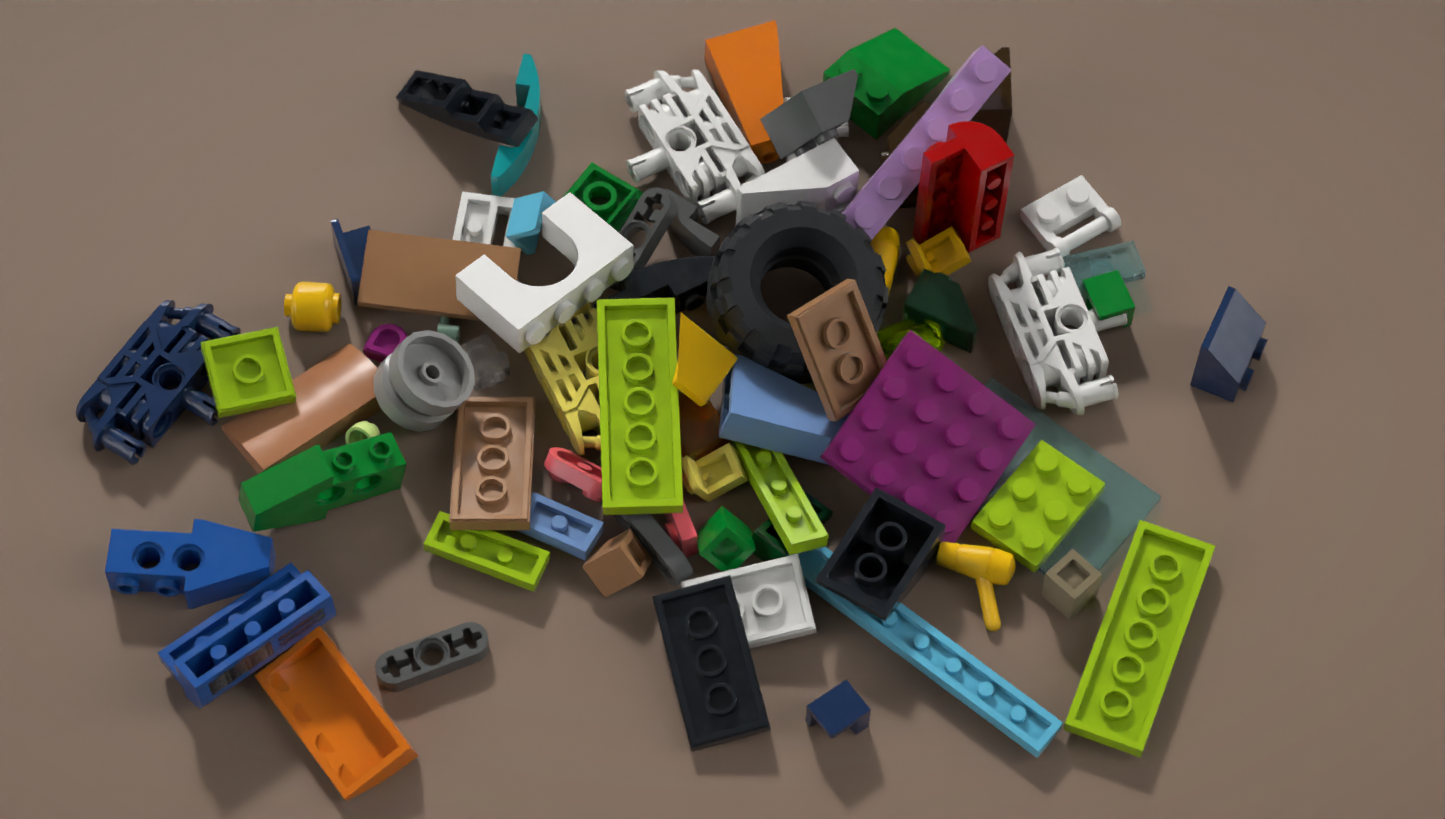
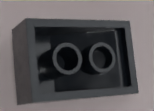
M876 487L817 576L815 583L886 621L922 578L937 555L940 543L943 542L946 525Z

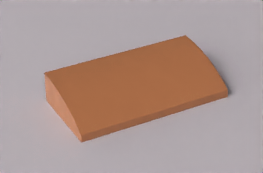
M349 343L292 380L296 393V402L241 413L223 424L221 428L253 469L260 474L319 444L322 449L345 434L355 423L366 420L380 411L381 408L374 394L373 380L378 368L361 351Z

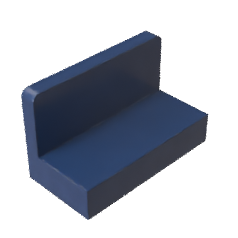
M331 220L334 245L354 305H358L357 301L368 229L371 230L370 226H365L343 232L339 220Z

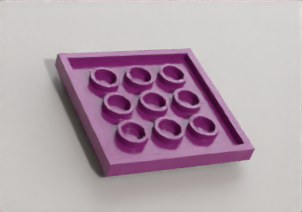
M910 330L832 438L820 458L869 495L877 487L944 523L946 527L943 542L955 543L1036 424Z

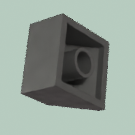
M855 69L799 92L760 119L780 159L794 153L798 157L817 147L815 142L821 145L839 135L836 129L850 119L858 78Z

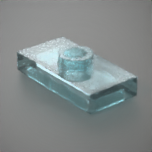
M1134 240L1063 257L1064 268H1070L1079 291L1081 290L1083 279L1119 270L1124 283L1144 279L1146 274Z

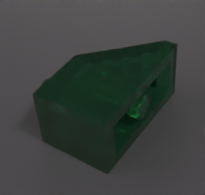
M924 268L904 303L902 323L919 331L933 332L940 336L942 341L972 353L975 347L978 328L959 283L943 273H934Z

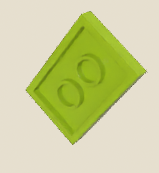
M1041 440L973 519L971 529L999 549L1013 554L1015 560L1035 573L1101 495L1106 483Z

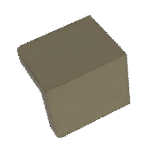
M1072 549L1045 573L1041 595L1070 621L1097 596L1102 574Z

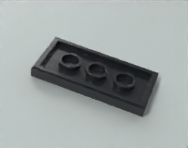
M731 576L652 596L692 752L771 731Z

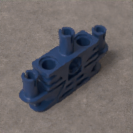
M174 300L163 301L100 373L97 380L86 391L77 405L76 417L79 422L88 423L87 427L93 436L92 445L94 449L99 452L107 448L127 460L131 465H135L139 462V459L134 455L136 454L142 458L146 451V443L131 436L130 434L133 431L137 438L140 440L146 438L147 444L155 447L185 409L205 420L211 426L217 424L218 420L214 418V415L218 417L214 398L201 391L209 381L201 351V342L241 334V329L213 314L214 306L212 304L202 303L195 308H176ZM173 319L180 320L176 325H172ZM179 385L176 389L166 390L168 386ZM104 410L105 413L101 419L98 418L97 415Z

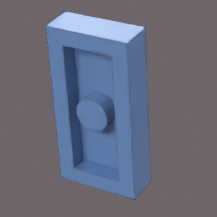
M533 492L530 530L516 531L586 561L604 532V522Z

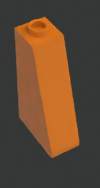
M775 20L705 40V63L724 107L743 134L759 162L768 164L776 161L780 157L760 120L784 103L778 28Z

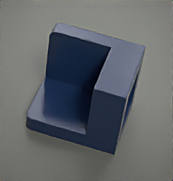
M846 679L807 705L805 721L810 727L818 723L830 738L836 737L849 727L857 735L869 726L871 709Z

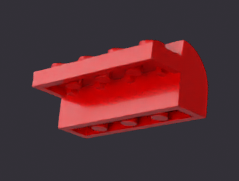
M973 121L952 123L948 125L946 142H937L931 145L926 152H923L912 234L919 245L951 226L957 230L968 253L1000 238L1015 155L1003 138L991 127Z

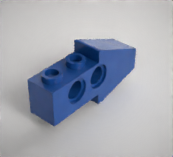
M194 519L192 533L111 529L105 574L110 590H116L119 593L128 595L136 594L139 591L156 592L165 597L185 594L188 609H194L246 593L274 574L276 553L271 537L203 519ZM148 562H159L154 568H142ZM189 564L199 565L196 569L192 571L182 570L186 565Z

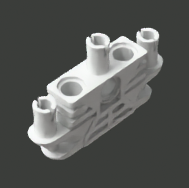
M663 70L654 71V79L624 91L627 105L632 106L630 109L633 113L638 111V125L653 150L626 161L630 176H634L633 181L638 183L666 169L685 200L698 207L699 218L704 216L702 218L704 224H708L710 221L737 210V189L742 186L738 178L744 176L747 179L746 183L764 175L765 172L743 134L699 70H691V77H681L680 75L670 76ZM681 88H693V91L685 92Z
M1058 248L1024 257L1021 251H1018L1013 257V263L1003 271L1001 276L995 273L989 276L988 286L1000 323L1036 407L1045 410L1046 403L1056 404L1058 407L1069 408L1074 414L1084 415V407L1118 399L1117 384H1111L1115 380L1112 375L1106 376L1109 360L1097 332L1126 325L1127 315L1122 314L1105 320H1099L1094 309L1087 310L1070 268H1064L1063 257L1060 255ZM1016 281L1017 288L1010 290L1007 285ZM1064 325H1071L1076 327L1077 329H1069L1066 328ZM1055 386L1059 392L1046 391V387Z

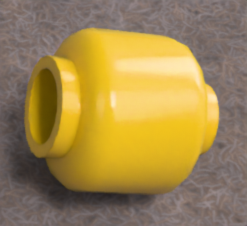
M298 282L293 289V293L285 295L284 316L291 317L292 325L298 331L328 332L333 327V324H339L342 309L341 293H336L334 287L329 283Z

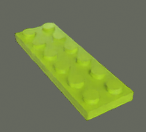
M675 298L597 300L603 515L683 513L679 391L672 385L677 365Z
M1139 520L1063 730L1141 758L1209 567L1215 545Z

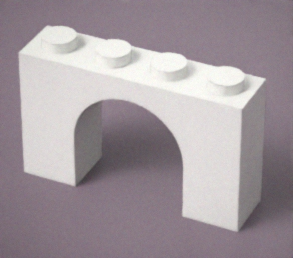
M570 192L542 212V237L564 254L575 266L573 272L564 280L548 286L525 285L510 277L485 254L455 275L457 300L518 353H521L530 345L538 344L545 337L546 333L558 324L569 321L578 309L588 302L597 300L605 289L616 281L624 280L633 269V244Z

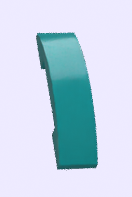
M523 53L515 83L516 102L518 105H524V108L531 109L538 117V121L518 148L499 145L491 173L493 196H502L518 180L528 165L538 140L541 122L540 84L536 65L531 54Z

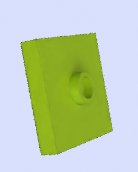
M278 327L201 342V351L219 418L296 402V393Z

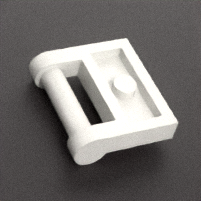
M1082 175L1027 205L1020 212L1021 220L1047 251L1058 248L1063 259L1070 255L1071 250L1106 230L1108 232L1116 230L1122 224L1116 210L1106 205ZM1095 216V220L1064 238L1057 237L1058 234L1088 217Z
M462 192L452 240L492 244L498 214L509 217L508 228L515 198ZM505 233L503 246L518 248L506 238Z

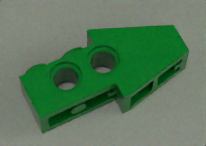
M391 432L322 451L318 444L242 482L238 500L253 532L326 519L327 510L401 489L406 462Z

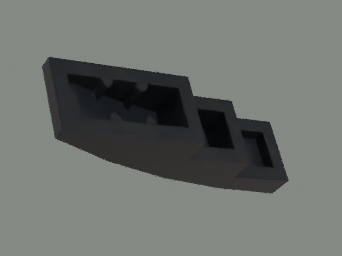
M415 70L396 96L399 103L461 131L517 148L538 121V117L531 109L505 104L498 94L474 90L465 79Z

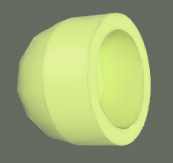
M362 420L347 430L345 440L347 444L364 440L366 437L378 436L380 431L374 423Z

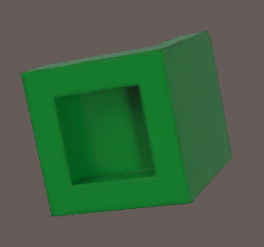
M1119 270L1082 280L1080 294L1087 310L1094 309L1099 320L1126 314L1127 324L1123 327L1132 324L1135 305Z
M723 506L696 532L699 554L721 572L738 568L756 550L754 540L752 539V530Z

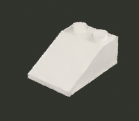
M832 138L737 189L736 225L749 214L754 215L762 211L765 206L779 202L786 205H796L798 201L812 202L817 204L819 209L830 212L833 208L841 213L857 194L859 170L836 139Z

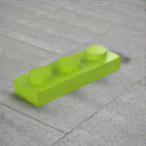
M439 511L423 543L424 551L535 592L550 560L549 551L493 530H450V514Z

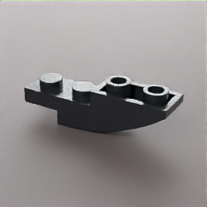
M715 256L679 258L630 272L624 280L620 281L619 293L606 299L675 298V314L684 310H695L706 300L707 280ZM597 303L593 305V308H595L596 310H597Z

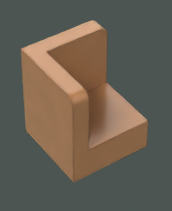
M629 528L595 547L582 567L602 595L608 597L643 578L653 559Z

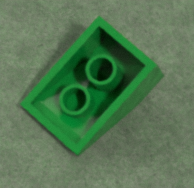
M895 27L849 49L824 71L823 82L855 69L858 78L850 120L877 140L948 76L950 69Z

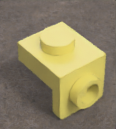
M730 443L697 461L692 460L688 456L681 458L684 470L682 482L690 494L693 495L695 493L707 502L748 481L738 453Z

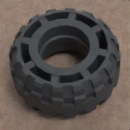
M798 201L796 205H786L779 202L765 206L762 211L754 215L749 214L734 227L722 242L712 262L707 280V312L711 315L714 324L713 331L721 345L727 346L734 355H742L799 384L813 383L791 324L777 317L767 307L761 294V281L766 273L784 267L797 268L808 272L821 283L825 291L830 290L846 279H854L877 333L883 321L885 308L888 303V287H886L884 277L886 269L881 255L875 253L870 245L872 239L861 227L856 229L845 221L846 215L833 208L830 212L819 209L817 204L812 202Z

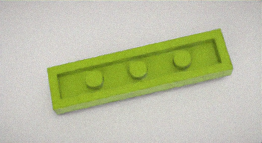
M730 440V444L735 447L750 484L789 555L826 547L828 534L784 455L780 452Z

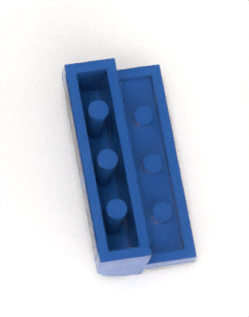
M291 562L159 651L158 656L163 665L183 687L187 698L196 707L201 709L295 645L315 628L321 627L336 616V609L332 596L312 573L307 570L301 574Z

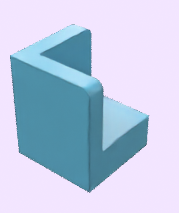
M544 191L515 198L506 238L518 248H521L526 255L534 254L539 233L542 229V212L556 203V201Z

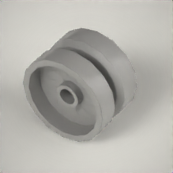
M431 330L413 332L394 349L393 353L387 356L378 366L373 377L374 394L380 408L398 425L418 432L433 430L443 423L455 409L470 397L475 385L474 368L468 354L450 337Z

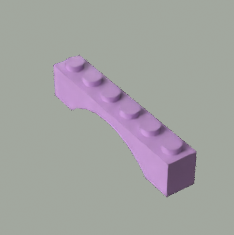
M983 45L975 50L951 78L913 129L843 209L841 213L847 216L845 221L856 229L861 227L873 239L919 183L923 152H926L931 145L937 142H946L948 125L961 121H970L1010 73L1011 69Z

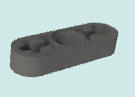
M650 188L642 194L619 232L630 242L634 233L646 231L645 243L639 248H633L634 259L631 272L646 266L677 213L675 199L662 188ZM654 203H662L664 205L661 211L653 210L652 206ZM644 218L654 223L652 228L643 222ZM616 281L609 287L619 291L620 281Z
M650 514L614 515L625 531L629 528L633 531L652 557V563L671 585L677 586L693 575L692 567L686 556Z
M466 622L389 650L380 655L375 664L378 684L387 691L398 692L477 663L485 658L489 650L487 631L478 623ZM471 636V639L476 641L477 647L470 649L468 645H464L465 637ZM449 642H452L453 650L455 649L456 656L451 658L450 648L447 644ZM435 648L444 654V658L437 665H427L421 660L423 652ZM414 656L417 669L415 672L412 671V665L409 664V657ZM395 664L396 668L400 669L401 676L393 678V675L388 673V666Z

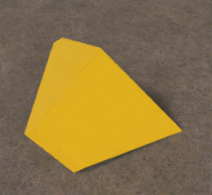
M680 312L679 353L672 385L702 407L708 402L738 360V357Z

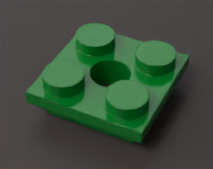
M591 162L565 195L569 192L572 193L619 233L644 192ZM603 196L609 199V202L604 205H595L591 200L595 197Z

